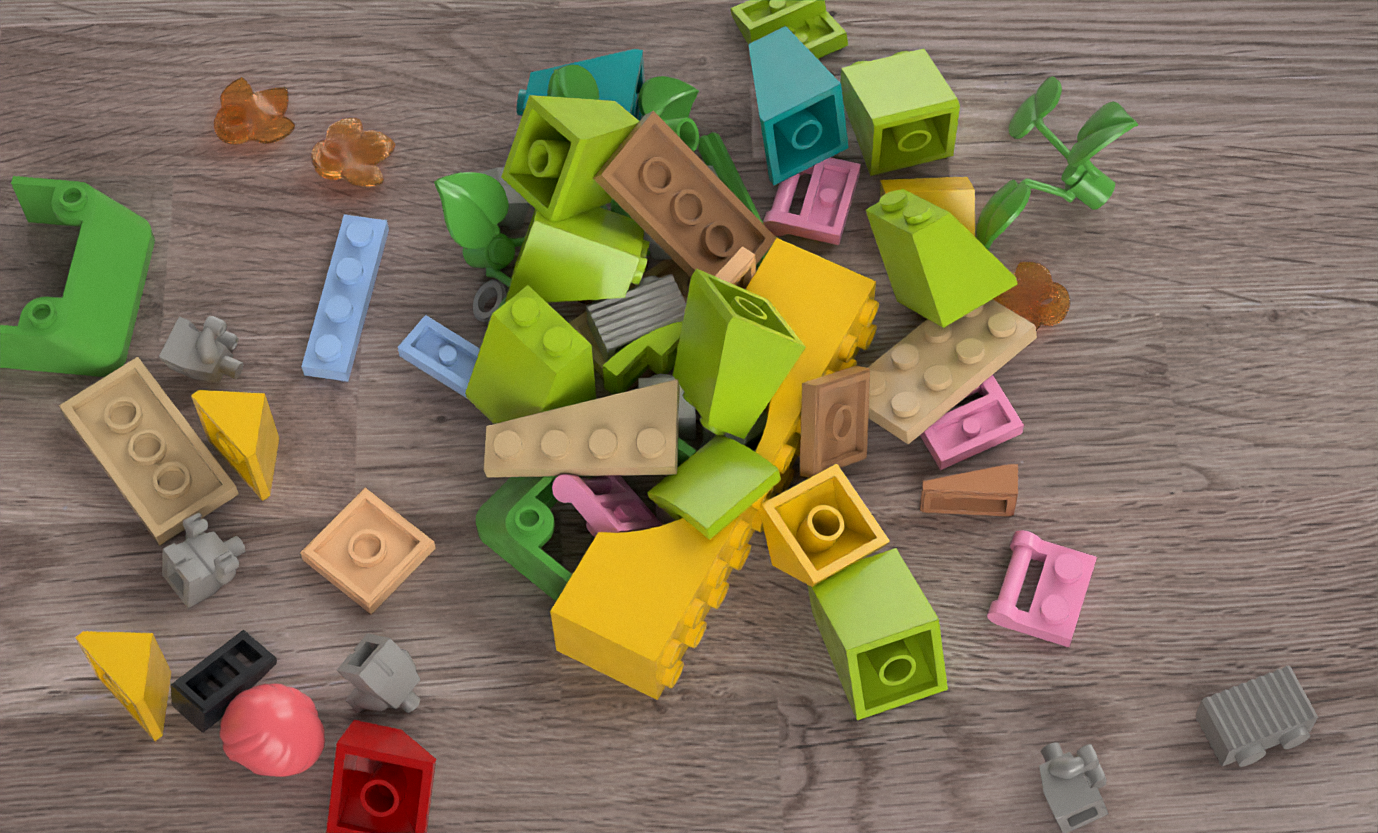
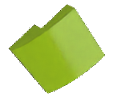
M748 0L730 8L731 15L748 44L786 26L817 59L848 46L847 32L826 11L825 0Z
M716 435L677 468V474H669L647 493L649 498L675 520L684 518L710 540L781 481L779 469L755 451L733 439Z

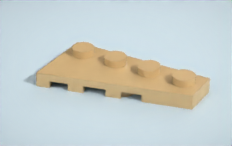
M678 379L486 426L484 472L486 477H547L563 474H574L577 476L677 474L680 395Z

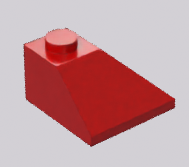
M353 720L336 743L326 833H427L436 758L402 729Z

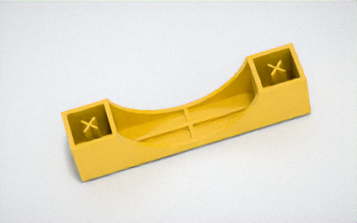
M776 238L745 290L768 299L806 346L765 407L766 414L768 415L767 423L761 441L755 451L779 469L781 481L710 540L684 518L641 531L623 533L598 532L550 611L556 651L656 700L659 699L666 686L669 688L674 687L684 667V662L681 661L688 647L695 649L701 641L707 626V622L704 619L711 607L718 609L724 601L729 589V583L726 581L733 569L740 571L744 566L751 550V545L748 543L755 530L760 533L764 530L759 511L760 505L775 497L777 493L785 492L793 479L794 469H792V466L797 457L800 456L802 383L856 366L857 361L854 358L860 348L867 350L873 341L877 325L872 324L879 308V302L874 300L876 281Z

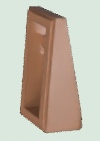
M1018 464L1001 465L923 481L920 511L925 513L1012 517L1014 516L1018 497Z

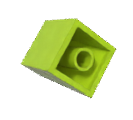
M924 48L910 52L901 51L892 56L872 61H858L850 66L841 68L840 83L843 103L870 176L954 156L960 104Z
M529 95L501 178L549 222H559L611 203L612 197L593 177L639 123V120L616 101Z
M904 189L886 193L880 198V202L865 210L897 302L942 328L1018 285L1016 277L950 212Z
M601 207L559 222H549L535 209L514 266L505 302L527 285L547 303L625 298L630 283L639 285L647 264L646 255L650 241L643 239L644 230L632 218Z
M696 268L691 276L673 377L678 379L679 385L684 391L683 398L695 407L702 416L700 422L705 428L719 436H723L727 432L745 439L806 346L768 299Z
M527 285L492 313L465 392L466 398L493 424L596 399L592 344Z
M897 548L861 559L813 587L807 585L812 614L857 721L948 690L939 618Z

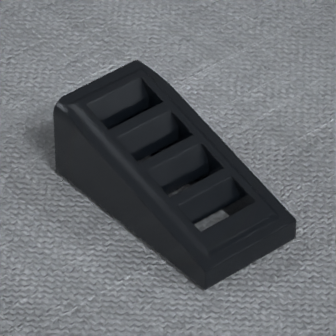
M242 630L170 684L172 706L198 730L204 733L223 717L226 708L237 695L252 688L277 664V658L245 630ZM241 653L253 664L246 667L235 656ZM225 666L236 675L234 679L222 670ZM213 681L220 689L216 692L207 683Z

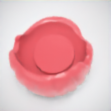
M262 684L241 692L230 702L220 723L219 734L227 757L231 761L248 768L256 775L286 777L302 773L315 764L325 746L324 727L318 717V711L314 702L301 691L283 684Z

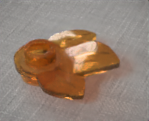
M240 77L230 83L220 96L221 108L214 119V130L217 137L224 143L237 145L249 140L262 144L274 143L286 138L295 129V123L284 116L289 103V93L285 87L253 92L250 84L243 77Z
M344 118L329 126L325 139L313 146L311 162L315 171L323 178L330 180L344 178L352 185L360 187L376 186L384 182L383 174L377 164L393 153L396 144L382 132L374 130L364 131L360 119Z
M1020 262L1015 271L1018 285L993 299L1036 326V331L1041 325L1051 326L1060 323L1066 317L1071 304L1066 288L1059 283L1053 282L1050 271L1045 266L1035 262ZM1046 299H1053L1048 304H1041Z

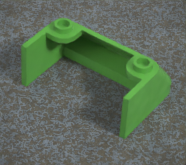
M13 176L11 184L28 222L78 226L80 231L62 298H36L23 308L18 326L0 325V368L105 377L122 367L127 359L155 244L151 226L145 218L87 183Z
M679 437L677 468L696 453L695 449ZM558 476L510 477L479 508L476 514V527L479 538L548 596L557 601L572 574L540 548L551 538L554 532V517L550 509L558 501L552 491L553 482Z

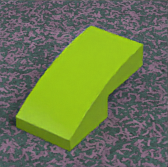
M683 321L666 325L643 335L611 357L603 365L604 388L613 395L623 393L648 368L656 374H668L675 366Z

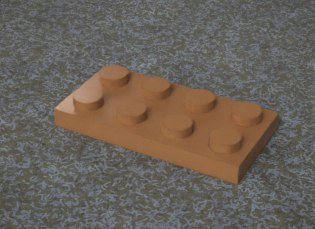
M654 111L644 115L593 177L690 277L696 268L715 276L742 246L755 254L757 265L776 240V237Z

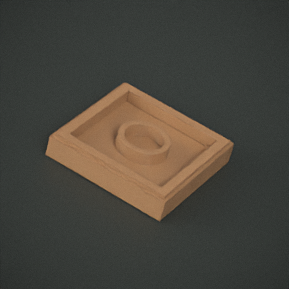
M853 366L802 383L800 476L811 478L835 464L842 468L866 459L870 368Z

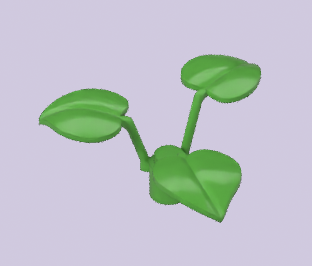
M566 65L554 70L549 80L547 96L599 100V90L596 80L588 70L579 65ZM658 76L646 80L638 96V106L642 116L644 117L645 114L654 111L693 152L696 150L699 143V132L695 122L689 118V113L699 90L672 77ZM612 198L611 211L631 218Z
M1053 76L1047 78L1039 86L1036 93L1029 96L1021 104L1010 121L1009 134L1014 139H1020L1036 126L1047 140L1067 159L1069 165L1061 176V180L1065 182V189L1029 178L1022 180L1020 184L1015 180L1007 182L989 199L978 219L976 238L988 250L993 241L1023 211L1030 197V189L1063 197L1069 203L1076 197L1092 210L1100 208L1107 202L1115 189V182L1096 168L1090 161V158L1114 140L1138 126V123L1119 103L1114 101L1108 102L1098 109L1081 127L1077 135L1078 142L1074 144L1071 151L1051 132L1043 121V117L1050 113L1059 102L1062 86L1058 79Z
M476 172L454 173L435 180L434 184L441 199L447 229L453 240L463 247V256L466 263L474 268H486L487 277H494L509 287L511 278L502 273L500 269L506 267L513 260L515 247L522 246L525 237L508 238L505 234L500 233V228L497 224L506 217L509 209L507 195L503 186L493 177ZM606 205L600 206L601 208L608 210ZM506 297L501 301L499 307L506 303Z

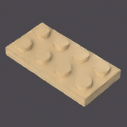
M993 299L944 328L927 319L867 367L870 368L868 418L905 443L910 444L1037 338L1036 326Z
M136 357L59 405L65 418L159 546L185 530L183 520L196 513H201L202 519L239 495L236 485L139 357Z

